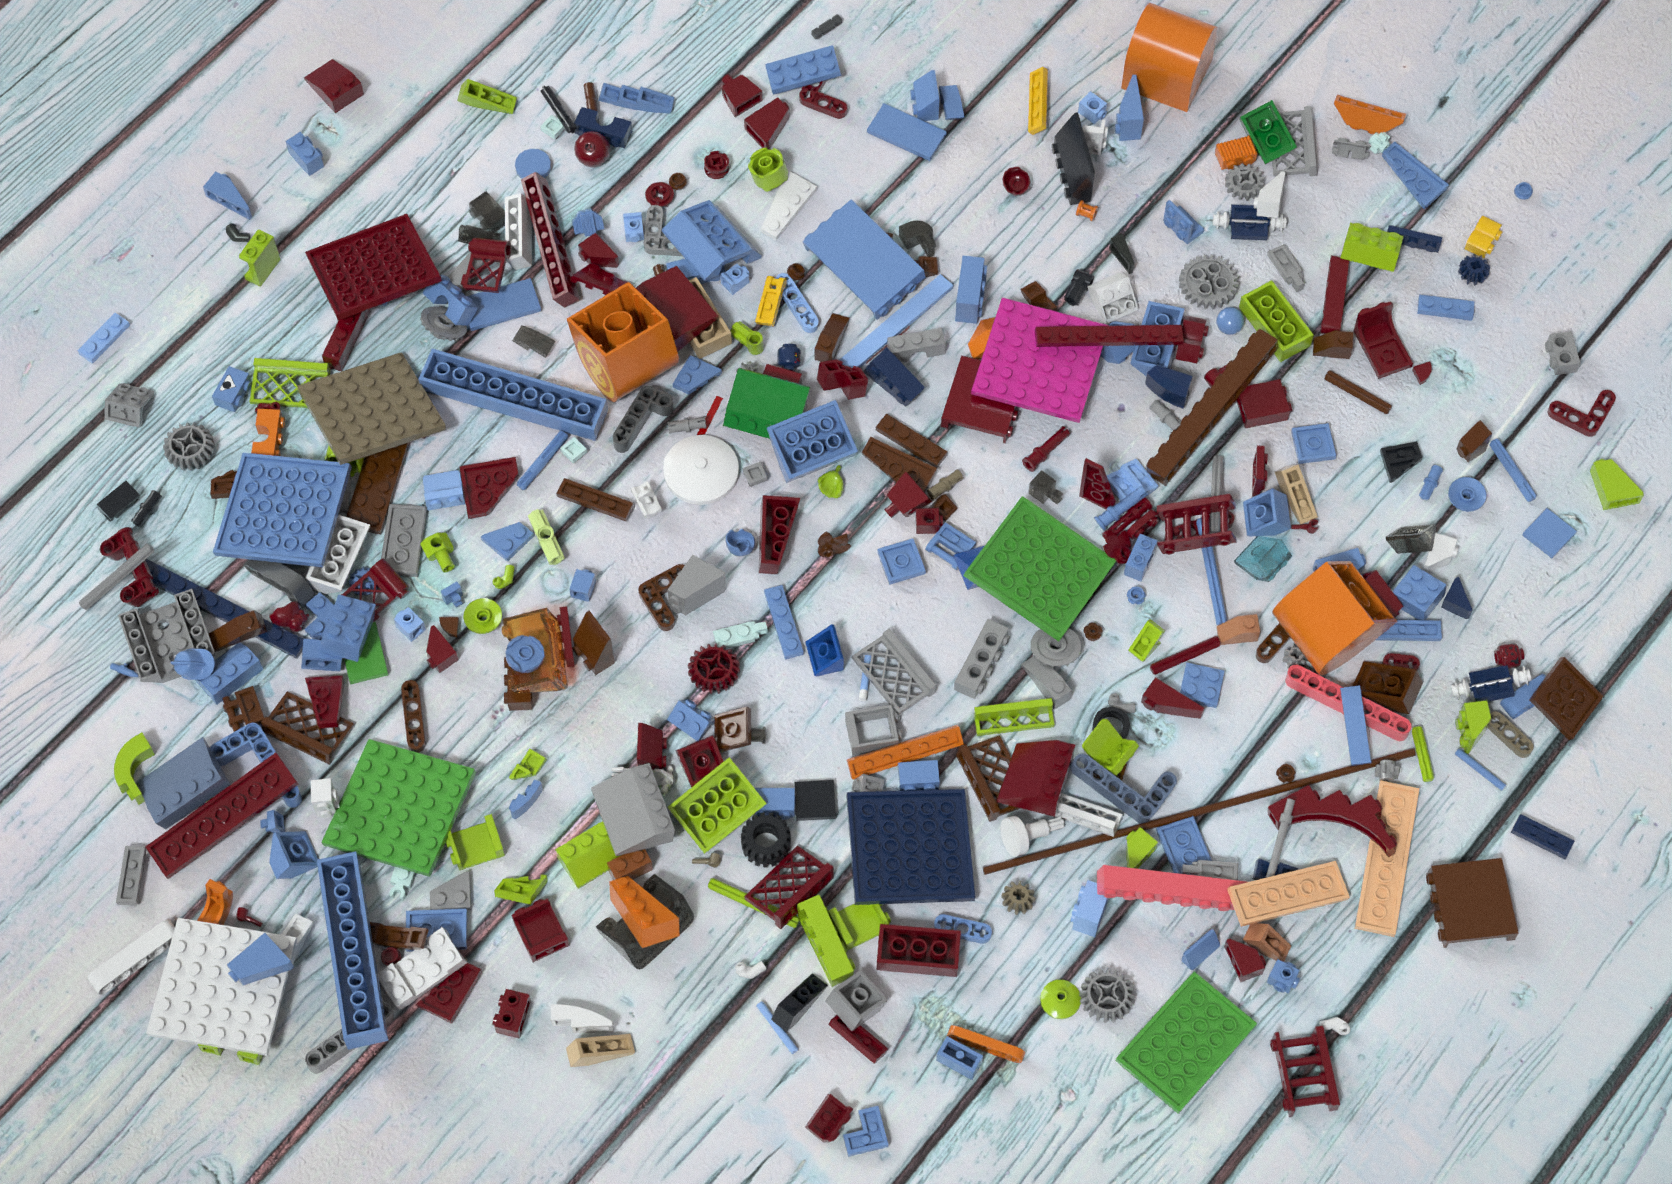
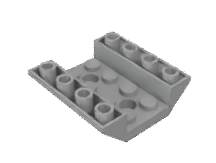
M192 589L175 594L176 602L139 615L136 608L118 615L141 682L165 683L182 677L177 674L174 665L170 661L172 656L177 655L181 651L205 649L211 652L213 657L215 656ZM162 623H169L167 629L162 630L159 628Z

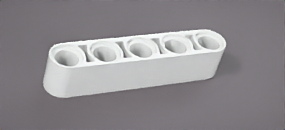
M169 919L162 921L92 971L87 979L99 995L107 993L170 948L175 930L174 924Z

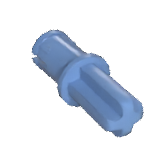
M1433 465L1428 476L1424 478V485L1419 493L1422 500H1429L1434 488L1438 486V480L1443 472V469L1438 465Z

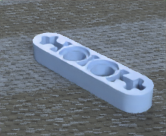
M786 273L777 275L776 279L782 277L787 280V289L783 290L782 298L802 329L807 333L817 331L818 318L792 278ZM795 293L797 298L789 299L787 295ZM798 307H804L806 308V311L804 313H798L796 309ZM807 317H808L809 322H810V323H813V326H811L810 324H807V319H806Z

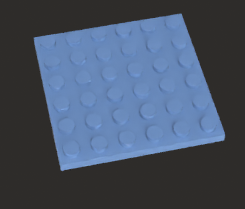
M242 453L213 554L222 557L323 567L352 468L350 463L340 465L339 462Z

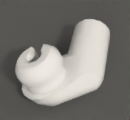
M762 961L753 967L746 966L744 962H739L736 964L735 969L740 977L753 979L764 972L766 967Z
M1338 1017L1319 1022V1025L1323 1026L1324 1031L1333 1029L1341 1035L1350 1033L1349 1024Z

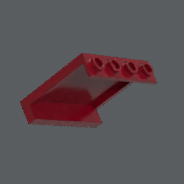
M961 355L941 417V427L948 429L949 424H954L1003 437V443L1006 444L1007 437L1011 438L1014 428L1011 426L1012 421L1016 422L1017 406L972 395L971 390L981 360Z

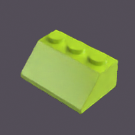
M603 821L555 849L558 860L577 889L607 872V862L619 857L615 856Z

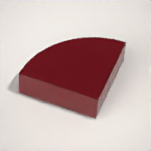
M1429 361L1413 367L1412 371L1420 385L1429 378L1432 365Z

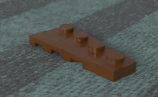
M871 436L862 451V455L893 481L897 482L907 472L924 492H926L937 472L936 467Z

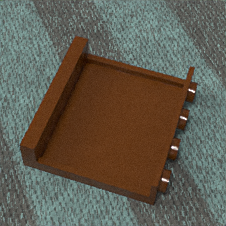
M1502 858L1433 865L1430 867L1428 873H1426L1427 885L1431 886L1430 901L1435 905L1434 920L1439 924L1438 939L1443 943V948H1447L1449 943L1506 937L1507 941L1516 939L1519 933Z

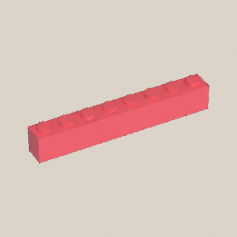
M1103 865L1097 871V894L1104 895L1106 898L1141 899L1147 903L1158 901L1165 905L1176 903L1183 907L1193 905L1199 906L1201 909L1218 908L1219 911L1234 910L1227 889L1230 886L1247 883L1246 881Z

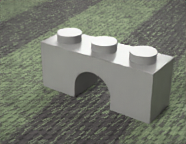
M942 328L887 338V348L900 362L909 361V357L916 352H925L927 358L945 355L946 343Z

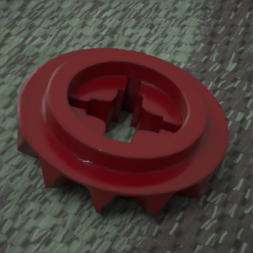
M664 182L651 184L645 192L646 201L651 206L667 207L669 203H672L674 197L672 187ZM656 191H657L660 195H663V199H660L659 197H657Z

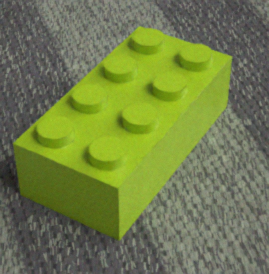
M1272 280L1241 296L1239 309L1254 329L1258 331L1260 328L1278 339V349L1274 355L1280 362L1311 346L1314 334Z

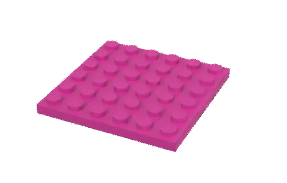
M1001 298L971 394L1080 423L1103 346L1036 347L1035 328L1109 325Z

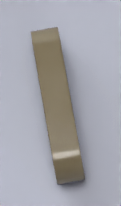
M1491 712V720L1487 728L1518 757H1529L1534 748L1532 741L1500 712ZM1492 719H1493V720H1495V719H1498V720H1499L1498 723H1494V724L1491 723ZM1507 730L1512 731L1515 737L1508 739L1505 737L1504 732ZM1526 745V746L1528 747L1527 750L1524 749V750L1522 751V750L1520 749L1521 746L1523 747V746Z

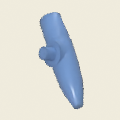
M112 663L110 665V669L130 677L139 676L135 671L127 668L128 664L126 663L123 665Z

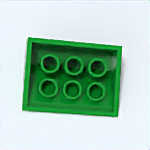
M738 368L726 408L723 426L770 439L767 427L806 411L810 387Z

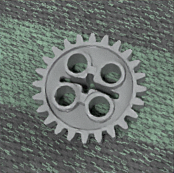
M1204 254L1203 259H1200L1198 256H1196L1195 261L1190 259L1189 264L1185 263L1184 269H1181L1179 276V288H1182L1181 294H1186L1185 300L1191 298L1190 304L1197 302L1198 308L1201 304L1204 305V309H1207L1208 305H1210L1212 310L1215 305L1221 308L1222 302L1227 305L1228 300H1233L1239 285V277L1235 276L1236 270H1232V264L1226 265V259L1221 262L1220 256L1214 259L1212 254L1210 258H1207Z

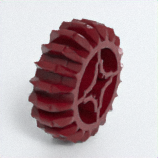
M717 642L714 647H711L708 643L706 649L701 646L700 652L695 650L694 656L690 657L691 663H688V676L691 677V682L695 683L697 689L702 687L703 692L709 689L710 694L713 693V690H717V693L720 694L722 688L727 691V685L733 687L734 681L738 680L737 674L740 673V662L737 660V655L732 654V649L726 650L725 645L719 648ZM722 659L728 663L729 669H726L721 664ZM698 668H702L706 672V678L699 673Z

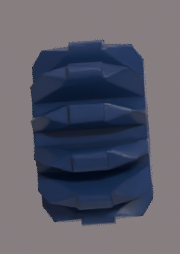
M1474 254L1471 257L1466 256L1459 265L1458 273L1461 275V280H1467V285L1470 282H1473L1474 286L1478 282L1482 284L1489 277L1490 265H1487V259L1482 260L1481 255L1479 257H1476Z

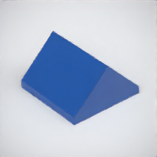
M833 624L805 642L814 676L844 670V658Z

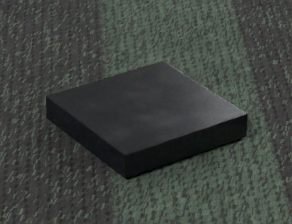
M834 780L794 782L796 821L836 819Z

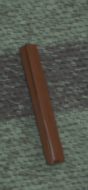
M1331 370L1326 373L1324 378L1326 381L1384 414L1390 412L1392 405Z

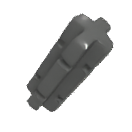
M836 14L831 17L832 20L828 19L819 25V28L813 29L811 35L814 39H819L822 37V34L825 35L834 29L835 26L840 25L842 18Z

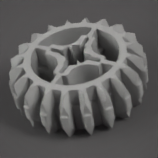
M187 422L186 426H182L179 423L178 429L173 427V433L167 432L168 438H164L165 444L163 445L164 454L168 462L173 464L176 469L180 467L184 471L188 467L191 471L194 466L199 469V465H205V460H210V455L214 454L213 448H215L213 436L202 424L198 426L194 422L190 425ZM196 437L203 440V444L196 441ZM175 449H179V451L182 452V455L177 454L175 452Z
M1100 968L1098 975L1092 972L1091 978L1086 977V983L1081 984L1082 991H1080L1079 996L1083 998L1080 1000V1004L1085 1005L1084 1011L1090 1010L1089 1017L1097 1015L1096 1021H1099L1101 1017L1104 1018V1023H1107L1108 1018H1111V1021L1114 1023L1116 1016L1120 1020L1123 1019V1013L1127 1015L1129 1013L1128 1008L1133 1007L1131 1001L1134 1000L1135 995L1131 993L1134 991V988L1128 987L1131 982L1130 980L1124 981V974L1120 977L1117 976V970L1114 971V974H1111L1109 968L1106 970V973H1103V970ZM1107 982L1111 984L1106 986L1101 983ZM1117 988L1123 994V1002L1118 1000L1119 997L1115 994ZM1092 989L1099 997L1096 1004L1091 998L1090 992ZM1111 992V995H1110V996H1107L1106 998L1103 999V996H1104V995H1107V994H1109V993ZM1111 1006L1112 1009H1104L1103 1007Z

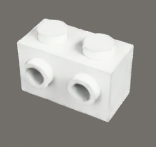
M331 778L311 780V803L317 817L331 818L334 816L336 809L340 808V798L337 796V790L334 789Z

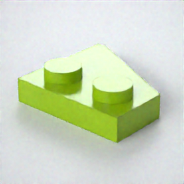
M541 875L540 879L529 880L528 876L502 879L494 890L495 897L531 905L548 882L547 875Z

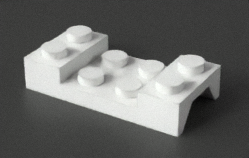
M443 927L426 938L427 942H425L424 949L414 950L396 964L391 963L378 973L379 981L398 1009H404L468 963L453 944L448 931Z

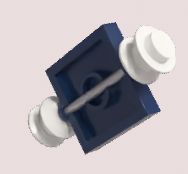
M1231 204V217H1229L1226 211L1224 215H1220L1217 211L1216 215H1213L1212 221L1216 229L1219 226H1223L1225 230L1228 225H1231V239L1267 240L1269 224L1272 231L1275 228H1279L1280 232H1282V228H1286V217H1283V214L1278 218L1270 217V219L1257 216V209L1254 208V205Z
M1507 665L1470 672L1471 683L1469 685L1463 679L1460 684L1454 681L1455 685H1451L1453 696H1458V700L1460 695H1465L1468 698L1471 690V692L1473 691L1475 702H1489L1514 697L1512 683L1520 687V684L1525 682L1528 686V681L1532 680L1529 669L1525 670L1523 666V670L1518 672L1514 668L1512 677Z

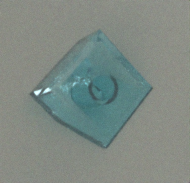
M1256 536L1234 560V563L1256 580L1269 582L1275 578L1281 568L1286 566L1292 555L1282 539Z

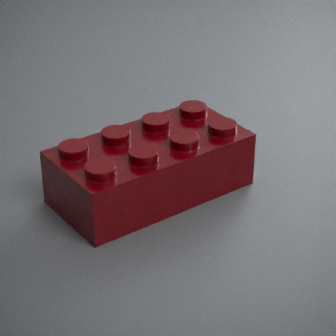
M880 924L876 970L957 977L961 931Z

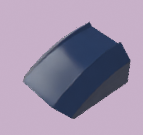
M1156 365L1147 372L1145 384L1164 401L1184 409L1190 393L1189 388L1193 376Z

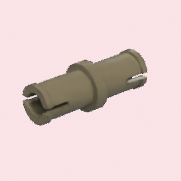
M955 470L946 478L939 479L936 485L927 490L929 497L935 500L945 491L949 492L952 486L963 480L961 472Z

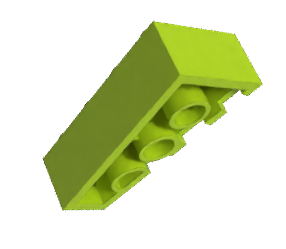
M820 895L797 904L798 917L802 928L831 987L846 981L854 975L856 968L852 959H848L846 955V946L843 941H840L837 928L832 923Z

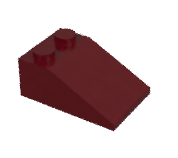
M333 59L304 77V80L334 113H337L364 95L359 79L350 70Z

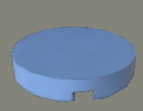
M528 149L518 155L515 161L517 175L521 179L534 172L545 178L550 172L551 162L549 156L544 151Z
M524 635L513 638L508 643L505 653L509 666L521 673H530L537 670L542 665L545 656L544 647L541 642L533 636L528 637Z

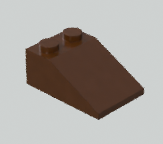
M590 610L587 611L573 637L574 647L572 648L578 657L581 656L583 658V664L588 671L592 670L596 676L615 664L611 638Z
M1363 661L1353 686L1360 685L1362 697L1392 712L1410 714L1423 682L1417 669Z

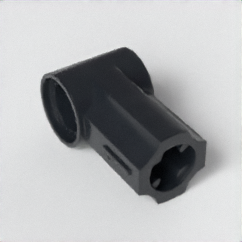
M1077 269L1071 280V285L1064 296V300L1071 306H1078L1086 290L1089 291L1087 286L1092 285L1094 276Z

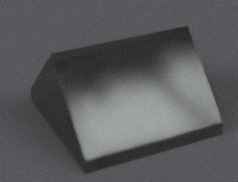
M1436 524L1400 527L1385 538L1397 554L1432 551Z

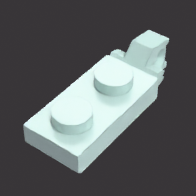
M755 621L713 631L718 647L721 648L722 645H725L726 649L755 642L759 635L768 633L766 622L755 624Z

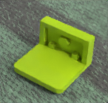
M1102 719L1082 744V748L1087 755L1113 775H1117L1122 771L1123 766L1139 747L1136 741L1123 739L1108 719Z

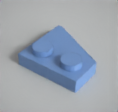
M690 355L672 385L673 388L690 395L698 387L707 384L708 380L714 376H720L722 370Z
M518 522L481 536V540L508 562L534 537V534L522 523Z

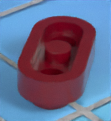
M1154 509L1148 511L1128 529L1126 534L1132 540L1138 539L1139 534L1144 535L1145 530L1149 527L1153 528L1159 522V514Z

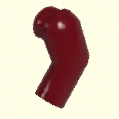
M278 402L259 403L255 408V413L257 414L258 409L279 410L280 404Z

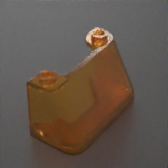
M548 608L503 618L504 626L501 629L504 637L511 641L520 635L533 636L543 645L545 655L542 665L533 672L521 673L514 670V674L508 679L510 690L516 694L566 690L568 682L561 629L557 618Z

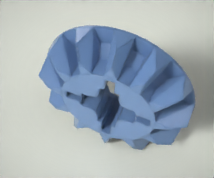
M363 566V568L356 569L353 574H350V587L371 568ZM368 577L367 580L369 582L363 583V589L374 590V581ZM362 592V595L372 594L370 592Z

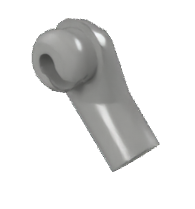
M1111 694L1109 696L1108 704L1110 707H1117L1125 713H1135V703L1124 704L1118 694Z

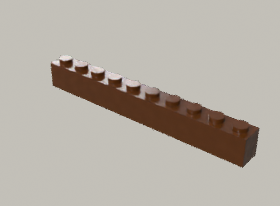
M1260 328L1249 337L1245 347L1242 346L1236 358L1229 361L1223 374H1219L1216 377L1214 385L1204 392L1200 402L1197 401L1194 404L1191 413L1182 419L1178 429H1174L1171 432L1169 440L1159 447L1155 457H1151L1146 465L1147 472L1152 478L1167 486L1277 351L1278 339Z

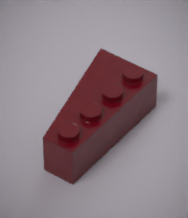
M762 496L760 505L759 573L778 574L800 498Z

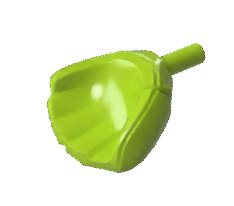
M837 465L835 471L826 472L818 478V487L828 498H840L843 493L844 482L839 475L840 465Z

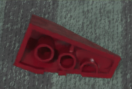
M1086 458L1084 460L1079 497L1107 510V507H1113L1116 501L1104 467Z

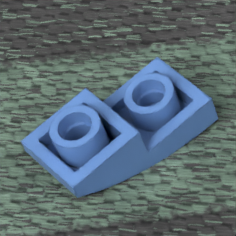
M957 85L939 86L945 120L963 119L964 112Z
M534 779L532 785L527 786L525 796L518 794L517 798L511 801L509 810L512 818L517 819L536 802L543 790L540 781Z

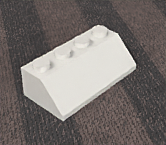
M338 515L324 566H311L305 578L312 590L324 594L342 592L370 529V524Z

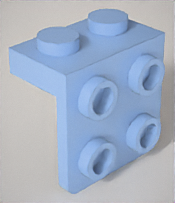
M458 470L425 475L423 477L427 510L465 504L461 476Z

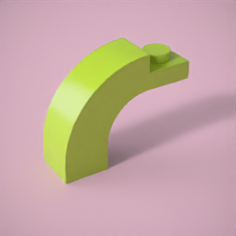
M142 732L124 744L114 764V776L122 794L126 792L131 801L135 799L138 805L144 803L145 800L134 781L135 771L142 762L155 755Z

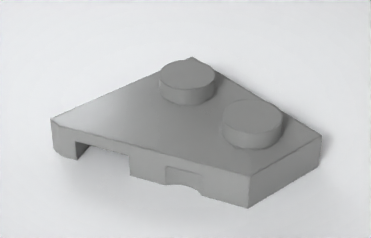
M469 871L431 890L430 910H471Z

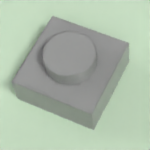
M760 462L743 468V473L750 487L767 481V475Z

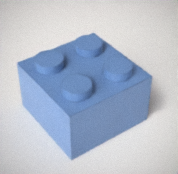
M1413 565L1393 590V593L1404 606L1401 610L1417 620H1426L1445 596L1446 584Z

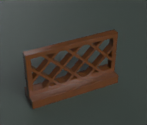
M287 691L268 717L265 716L262 720L263 732L330 765L334 760V754L354 728V723L340 717L339 725L342 724L347 728L337 733L335 728H332L333 734L322 736L321 729L324 728L318 727L314 710L313 714L302 716L301 713L303 709L309 708L313 710L312 703ZM290 699L296 702L297 706L285 708V703ZM294 711L299 712L300 717L294 719L288 718L287 713ZM285 714V721L277 722L273 720L277 715ZM315 719V726L305 727L304 721ZM302 723V729L294 730L290 726V724ZM318 730L320 737L311 738L307 734V732ZM335 738L336 743L332 748L325 745L324 740Z
M1000 735L971 746H967V744L960 746L956 757L989 822L997 820L998 816L1021 809L1010 805L1000 809L997 803L999 793L991 790L989 787L990 781L1002 787L1003 781L992 777L995 770L1003 774L1007 772L1006 769L997 766L999 759L1006 761L1008 765L1011 761V756ZM997 743L1000 752L996 753L989 750V745ZM979 750L984 752L982 760L974 757L971 751ZM986 754L997 758L995 765L984 761ZM982 765L993 769L990 776L982 773L980 769Z

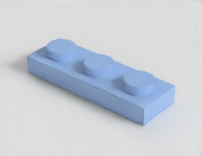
M114 313L77 350L79 355L93 364L130 326L129 322L117 313Z

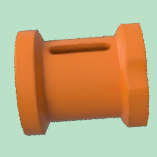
M1081 200L1075 215L1087 217L1093 222L1098 206L1095 205L1093 207Z

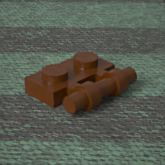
M253 686L234 692L235 700L231 701L229 696L222 698L224 703L223 709L229 717L228 723L233 732L240 729L241 723L245 722L246 725L256 723L259 725L264 719ZM240 707L242 714L236 716L234 710Z

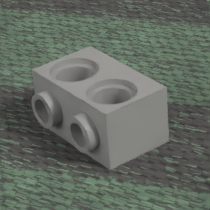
M1572 332L1550 334L1547 342H1545V350L1550 356L1549 364L1551 369L1554 370L1555 375L1576 373L1580 366V359Z

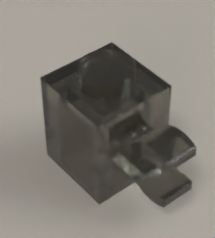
M1042 470L1029 484V494L1042 504L1049 498L1058 505L1063 495L1062 492L1055 489L1056 480Z

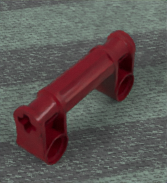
M122 528L116 534L103 541L100 545V553L114 561L121 560L124 556L128 560L140 550L138 542L135 541L132 535V528ZM145 560L132 571L135 581L124 587L120 592L121 601L134 607L141 606L159 593L158 588L153 583V576Z

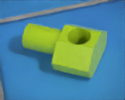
M437 532L428 536L420 543L428 560L434 561L437 559L444 573L450 572L455 568L449 555L453 552L454 547L446 532ZM435 544L441 545L439 547H433Z

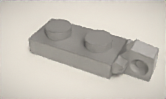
M1283 244L1268 251L1267 256L1288 285L1292 284L1296 292L1303 290L1302 270Z
M1198 860V862H1193L1192 865L1183 864L1181 874L1238 880V863Z

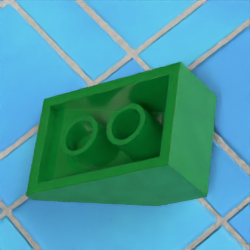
M1273 100L1240 117L1239 121L1247 136L1251 137L1255 149L1264 164L1297 148Z

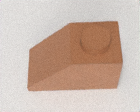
M1257 614L1237 616L1216 627L1218 638L1221 642L1220 645L1256 642L1260 635Z
M1250 924L1243 938L1250 947L1276 961L1279 959L1284 962L1291 948V945L1269 924Z

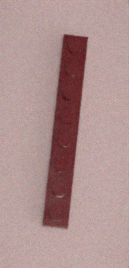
M1182 325L1053 326L1035 328L1036 347L1182 345L1184 342Z

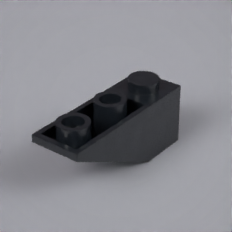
M812 973L777 1005L771 1020L788 1032L803 1017L828 985Z

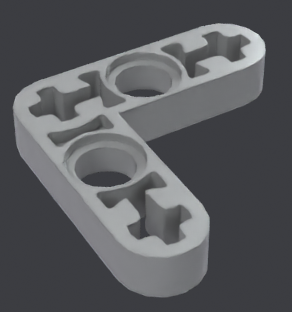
M658 205L650 206L647 210L644 234L645 252L652 255L683 256L676 247L673 249L665 248V245L671 242L667 237L662 236L663 209ZM654 212L658 213L656 216V221L653 220ZM651 227H657L659 229L655 233L649 231Z

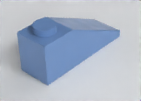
M215 171L203 186L206 197L251 220L250 209L230 177Z

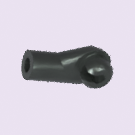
M233 223L226 226V234L232 241H250V233H240L236 228L237 226Z

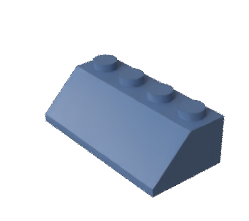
M1148 301L1142 325H1183L1185 309ZM1135 345L1130 364L1145 376L1156 365L1170 369L1177 345Z

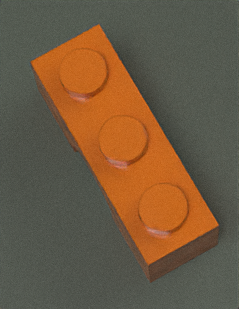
M258 409L256 429L258 434L268 435V438L262 442H253L251 453L281 456L279 445L283 443L281 429L285 427V417H282L280 410Z

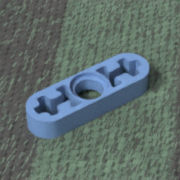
M945 914L937 916L934 921L935 929L951 930L952 922L955 923L954 930H957V927L961 924L966 925L969 930L967 933L961 934L960 939L985 944L991 939L992 930L985 923ZM942 921H946V925L948 926L940 928V923H942ZM972 927H975V930H974L975 932H974V935L972 936V935H971V933H972ZM981 930H985V934H988V935H984V937H980V933H977V932H981Z

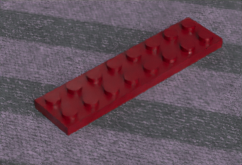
M275 752L145 847L164 876L169 879L299 783Z

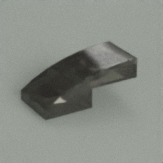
M523 325L520 326L512 340L524 349L529 350L530 348L545 358L555 343V340Z

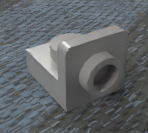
M862 774L853 781L852 791H883L884 780Z

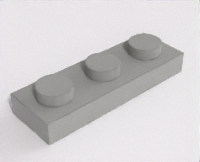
M125 846L116 898L117 905H138L147 850L145 847Z

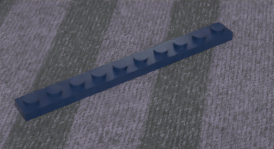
M145 559L156 587L173 596L192 589L199 609L227 623L240 615L250 612ZM263 618L267 632L255 636V638L298 659L302 653L303 638Z

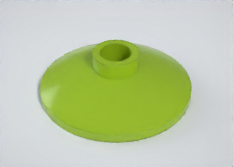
M476 599L465 608L463 614L464 623L474 633H490L501 623V608L491 599ZM482 617H486V618H487V619L484 620V621H481V620H480Z
M1051 981L1041 992V1006L1053 1018H1069L1080 1007V992L1069 981ZM1059 994H1062L1065 996V998L1063 1000H1060L1057 996Z

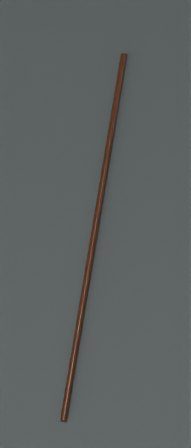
M1412 748L1372 759L1370 764L1343 767L1119 829L1114 837L1101 834L982 867L983 873L987 875L1128 836L1133 830L1136 832L1140 827L1146 831L1192 816H1200L1376 767L1377 764L1380 765L1382 760H1392L1395 762L1413 757L1416 753Z

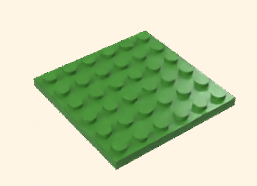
M1022 496L963 576L1045 633L1060 641L1113 567L1116 560L1110 558L1104 551Z
M368 739L339 802L340 808L336 809L321 843L326 847L347 853L357 852V855L430 877L476 771L470 767Z

